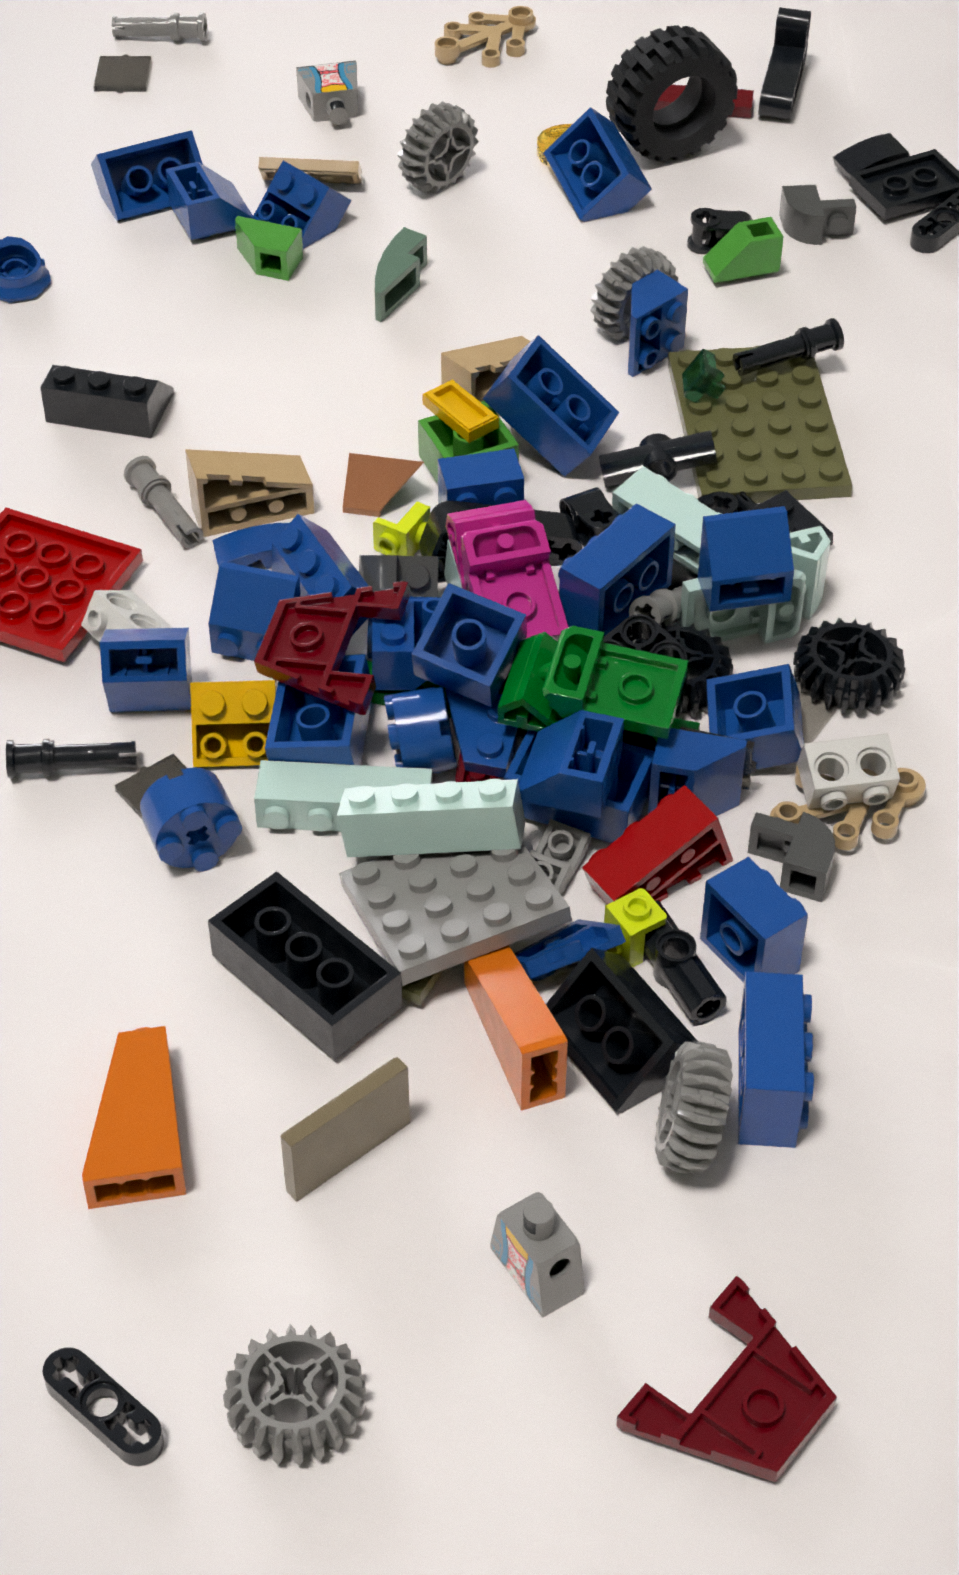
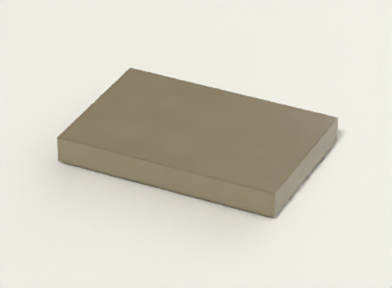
M398 1057L391 1059L281 1134L286 1192L296 1202L410 1124L407 1065Z

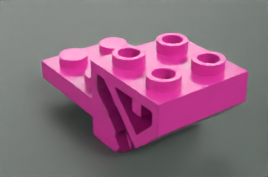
M526 500L447 514L445 526L462 589L526 614V638L546 632L558 642L561 631L568 628V624L549 561L551 550L542 523L535 520V511Z

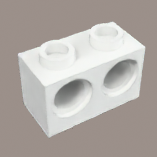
M95 590L81 624L99 642L106 629L173 628L132 590Z
M888 733L804 743L797 762L808 809L822 807L824 810H836L844 807L846 804L861 802L867 805L881 804L888 799H892L900 780ZM862 769H870L878 776L868 775ZM820 774H828L834 777L836 781L825 780Z

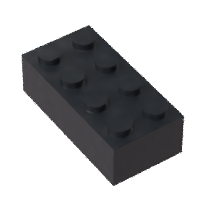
M277 871L208 920L212 955L334 1060L403 1007L401 972Z

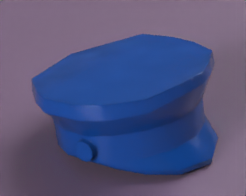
M7 236L1 239L0 300L10 303L36 298L51 284L50 273L45 267L44 258L41 259L33 245L23 238Z

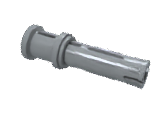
M174 12L170 17L113 16L111 27H115V29H112L113 37L170 36L174 41H180L181 38H199L200 41H206L208 36L207 15L204 12H200L198 16H181L179 12Z
M139 456L131 460L126 465L123 476L130 486L136 487L139 491L138 496L142 503L154 507L184 548H193L198 545L199 542L192 533L194 532L197 538L202 540L203 531L171 493L170 481L165 476L159 475L156 471V464L150 457Z
M682 586L673 590L658 589L649 596H641L635 599L630 605L629 617L637 614L647 615L660 626L662 623L668 625L675 622L681 611Z

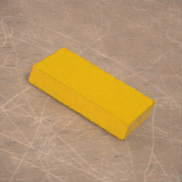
M453 379L422 394L423 405L468 443L499 428V417Z

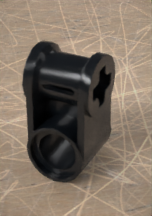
M711 208L695 209L690 217L693 228L692 234L688 237L687 246L697 254H707L738 222L753 219L751 215L744 211L714 210Z
M598 487L571 495L559 501L560 513L568 514L572 518L583 547L587 545L593 536H598L608 528L619 515Z

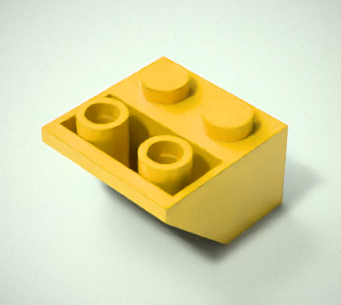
M278 681L190 682L193 767L260 765L261 760L268 761L265 744Z

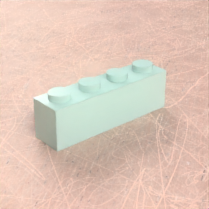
M642 466L612 492V507L619 515H623L637 503L675 523L673 558L698 574L703 516L721 513L715 512L699 502L692 494L685 493L669 483L663 476L655 474Z
M261 760L254 796L257 827L341 832L337 814L344 789L358 786H398L405 783L413 785L433 784L432 769Z
M488 779L475 782L446 781L439 784L420 785L405 783L398 786L384 787L358 786L344 789L337 814L347 857L521 849L526 822L518 779Z

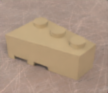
M523 336L442 352L441 385L453 379L478 401L482 402L486 393L512 358L531 341Z
M185 449L191 506L198 526L203 531V537L294 518L297 514L304 516L314 513L313 484L300 455Z

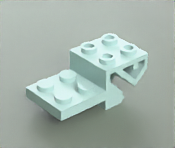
M821 526L790 533L794 577L791 600L789 602L709 612L698 578L683 581L679 625L689 627L694 623L698 631L709 628L711 637L719 636L722 642L757 633L764 644L793 637L799 631L801 617L810 620L822 601L830 539Z

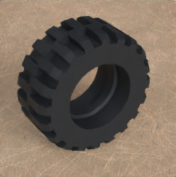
M679 25L666 26L665 31L661 28L650 31V36L646 38L641 36L634 41L636 45L630 50L626 49L621 55L622 60L619 65H614L611 71L613 79L608 80L606 93L608 97H606V109L609 112L610 120L636 152H639L648 159L655 158L656 161H669L670 157L673 160H680L685 158V154L690 153L694 155L701 151V146L705 143L709 145L716 139L714 135L719 130L723 131L727 125L726 118L728 115L732 116L735 108L733 100L737 99V75L729 59L703 32H698L695 28L689 26H682L681 28ZM689 77L685 89L674 102L654 111L658 99L669 86L680 79Z

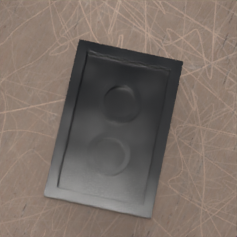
M936 149L850 173L849 186L884 220L943 203L950 196L959 192V171Z

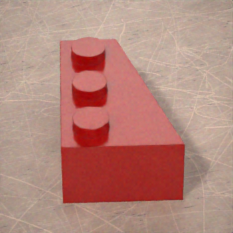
M684 785L674 794L665 796L658 803L657 807L643 819L630 824L623 832V835L608 847L595 852L582 869L591 888L606 904L640 888L645 889L654 901H662L668 898L669 893L666 889L684 879L691 885L701 879L702 874L699 871L717 861L722 866H725L734 860L718 817Z

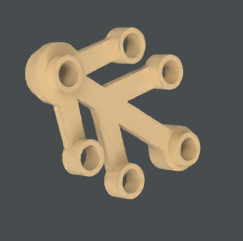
M515 6L509 10L508 15L485 14L476 11L468 15V24H460L454 21L444 24V36L436 39L434 42L435 57L438 58L439 63L450 65L456 62L459 53L487 42L486 49L482 51V65L488 68L497 67L500 65L499 47L502 35L511 31L512 37L506 41V54L510 57H521L525 54L524 34L536 26V17L533 15V10L526 6ZM462 35H471L467 38L460 40L462 38Z
M797 766L795 772V783L799 787L803 788ZM897 768L900 780L892 799L887 800L884 809L876 811L872 818L871 831L876 837L881 839L894 837L897 833L899 816L903 808L915 805L923 797L926 788L925 780L918 772L912 769ZM862 769L868 775L878 776L870 769ZM820 774L825 780L836 781L834 777ZM784 801L771 810L770 816L799 824L803 812L820 819L848 811L844 820L834 825L832 834L835 840V847L841 850H851L858 844L859 829L871 805L861 802L846 804L844 807L836 810H824L822 807L808 809L807 804L798 806L794 802ZM880 823H888L889 825L885 826ZM840 834H848L850 837H844Z

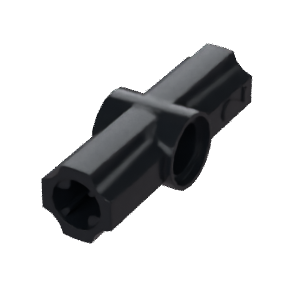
M711 430L674 439L661 433L651 434L641 441L639 447L599 455L605 487L623 484L642 466L655 474L663 476L670 482L675 478L677 471L718 462Z
M657 900L655 902L667 915L666 924L646 933L644 946L645 954L654 965L653 976L655 981L660 986L671 990L690 1020H697L703 1023L713 1019L726 1006V996L696 954L697 944L694 937L688 932L679 930L661 902Z

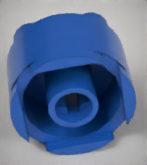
M432 687L385 695L384 701L388 720L395 719V724L387 725L391 749H400L401 754L394 755L395 766L432 769L433 773L457 768L444 688Z
M203 768L181 769L183 775L172 779L165 775L147 789L140 802L143 823L161 861L173 867H194L197 871H207L213 868L218 863L219 857L233 845L242 832V825L217 775Z

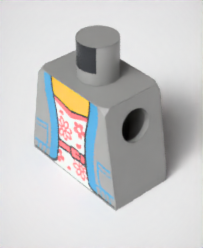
M356 60L296 67L298 98L313 121L330 120L333 124L340 125L346 122L348 118L358 116Z
M535 1192L497 1215L490 1248L542 1318L584 1294L581 1249L578 1239L556 1212L552 1203L542 1193Z

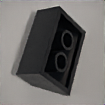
M52 365L40 387L47 423L152 438L174 394L172 386L159 380Z
M591 948L546 1003L568 1041V1056L616 1113H623L662 1091L665 1086L666 1075H668L670 1070V1063L674 1060L675 1052L685 1041L698 1042L630 963L620 954Z

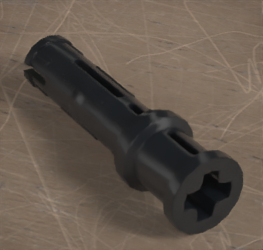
M830 318L823 325L811 329L807 327L799 328L793 336L734 353L733 364L735 370H738V375L743 376L794 358L801 357L809 360L815 358L816 353L832 349L837 351L843 349V331L839 322L835 318Z
M50 738L43 739L42 743L15 744L14 740H7L8 778H15L16 774L43 773L45 777H51L52 774H56V770L137 768V756H119V753H136V741L55 745V741H50Z

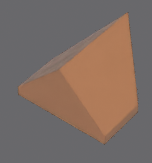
M349 453L342 506L343 513L380 517L384 506L424 462Z

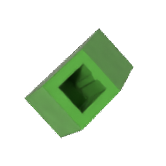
M237 216L235 219L237 249L257 275L289 281L303 259L302 229Z
M772 217L738 222L703 257V264L714 283L729 282L733 279L761 276L766 273L780 271L784 236Z

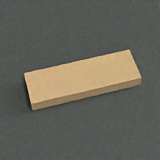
M259 157L258 169L264 180H273L284 160L323 183L360 184L362 182V169L359 161Z

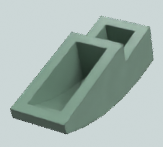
M403 227L384 250L375 275V319L382 322L420 287V271L427 265V235Z

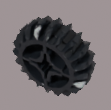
M838 618L835 624L823 620L819 628L810 627L809 632L801 637L793 659L795 682L800 684L801 693L810 694L812 703L824 702L826 710L832 707L840 708L842 715L847 709H853L860 715L864 708L875 712L879 705H888L892 697L897 696L906 670L904 667L903 649L898 648L897 639L887 638L886 629L874 630L872 622L866 625L858 624L856 618L852 623H845L841 618Z
M678 621L671 627H667L662 623L661 627L684 647L688 660V678L680 695L675 713L676 718L678 719L681 713H688L694 718L698 709L708 713L706 680L733 675V664L729 647L723 646L721 637H711L709 628L698 631L694 623L689 627L680 626ZM636 639L635 643H644L647 640Z

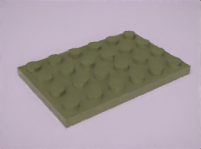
M758 346L668 352L667 365L684 436L711 430L718 462L692 468L698 497L718 491L728 492L735 496L737 493L740 495V492L744 491L755 503H762L785 490L797 500L851 497L852 481L815 358L809 360L801 357L794 358L739 376L738 370H735L733 364V354Z

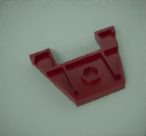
M405 581L394 582L393 589L374 592L372 586L356 589L354 595L333 598L332 592L279 600L254 660L257 672L359 715H366L376 689L374 675L339 672V668L359 617L401 621L411 595L409 583Z
M735 1276L710 1306L708 1317L747 1343L748 1345L692 1413L686 1412L645 1383L619 1413L616 1426L622 1431L776 1482L834 1409L837 1396L797 1346L791 1347L776 1328L777 1322L767 1309H761L749 1295L750 1288L738 1276Z

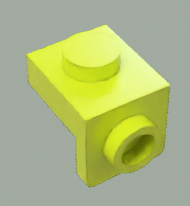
M416 502L397 524L378 517L373 522L374 549L384 555L414 556L419 550V542L430 515V506Z
M640 888L605 905L604 923L620 925L626 940L623 944L607 951L622 955L632 967L643 963L645 934L665 925L667 920L666 913L645 889Z

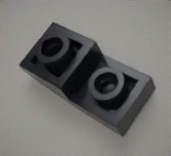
M891 133L865 139L833 156V161L841 173L850 180V173L899 160L910 155Z

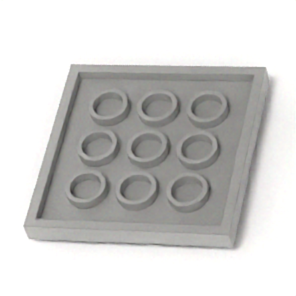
M523 843L521 849L388 855L370 862H362L351 869L339 873L344 891L388 963L401 972L402 986L572 921L570 906Z

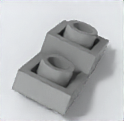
M550 819L536 851L530 850L531 855L561 896L571 882L592 842L591 834Z

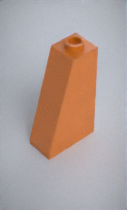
M510 946L502 947L464 962V984L520 1110H526L565 1098L568 1041Z
M166 1026L141 1027L132 1031L118 1032L82 1172L88 1209L186 1195Z

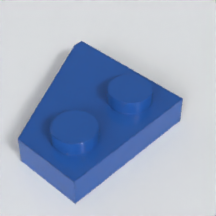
M445 689L446 700L450 708L465 771L504 778L511 764L521 728L498 723V705L502 695L498 694L492 707H489L454 691Z
M578 919L514 954L530 980L538 981L551 976L556 972V969L582 960L591 948L605 951L623 944L626 940L620 925Z

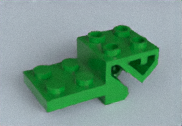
M570 626L562 630L558 642L546 632H542L519 643L498 705V723L538 732L580 710L623 718L624 730L668 739L687 675L688 660L604 643V632L577 626Z

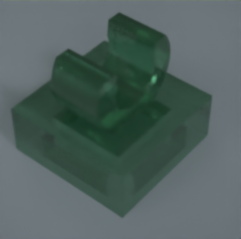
M702 349L682 373L685 398L697 403L704 393L718 399L724 392L726 386L721 384L720 381L725 376L722 371L716 368L715 354Z

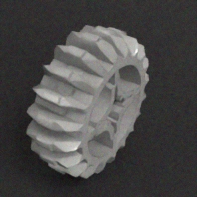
M443 101L438 105L432 103L428 110H421L418 119L412 118V126L410 129H405L407 133L405 139L399 142L403 148L398 152L397 156L401 159L398 167L402 170V176L407 182L419 191L437 193L440 188L447 189L448 184H456L458 177H464L463 171L466 167L470 166L469 161L471 157L476 155L473 148L479 141L475 137L478 133V129L474 126L475 120L464 109Z
M645 246L639 249L632 247L628 254L621 253L616 263L611 261L610 269L606 273H602L603 278L601 282L595 285L597 293L591 297L594 305L590 311L594 315L593 321L597 323V326L606 335L616 340L621 338L629 339L631 289L634 282L657 269L678 282L679 278L675 274L676 268L666 259L667 257L664 254Z
M685 1041L675 1052L674 1060L670 1063L669 1073L666 1075V1082L662 1091L660 1106L658 1107V1120L656 1122L655 1152L660 1165L684 1174H702L712 1164L713 1158L717 1155L719 1142L722 1141L727 1112L730 1108V1095L733 1090L731 1088L733 1077L731 1071L732 1062L727 1050L717 1048L716 1045L698 1041L694 1043Z
M290 1324L286 1330V1335L278 1337L269 1328L266 1334L267 1342L262 1344L251 1339L248 1345L249 1355L236 1353L234 1360L235 1370L227 1371L225 1378L227 1390L223 1394L224 1407L228 1410V1424L232 1430H237V1438L242 1446L252 1443L253 1453L256 1454L258 1459L272 1450V1458L277 1465L283 1461L285 1455H293L294 1462L300 1467L304 1460V1454L310 1452L321 1462L324 1457V1446L328 1445L339 1451L343 1445L341 1434L354 1436L356 1418H362L364 1413V1401L362 1399L366 1395L365 1381L361 1378V1365L357 1359H351V1350L348 1348L347 1343L336 1346L335 1337L331 1331L317 1339L316 1330L312 1325L309 1326L304 1335H296L295 1328ZM267 1379L270 1382L271 1389L264 1394L265 1401L256 1407L253 1403L254 1396L260 1385ZM333 1383L337 1389L336 1394L329 1406L323 1410L320 1407L319 1398L325 1394L324 1388Z

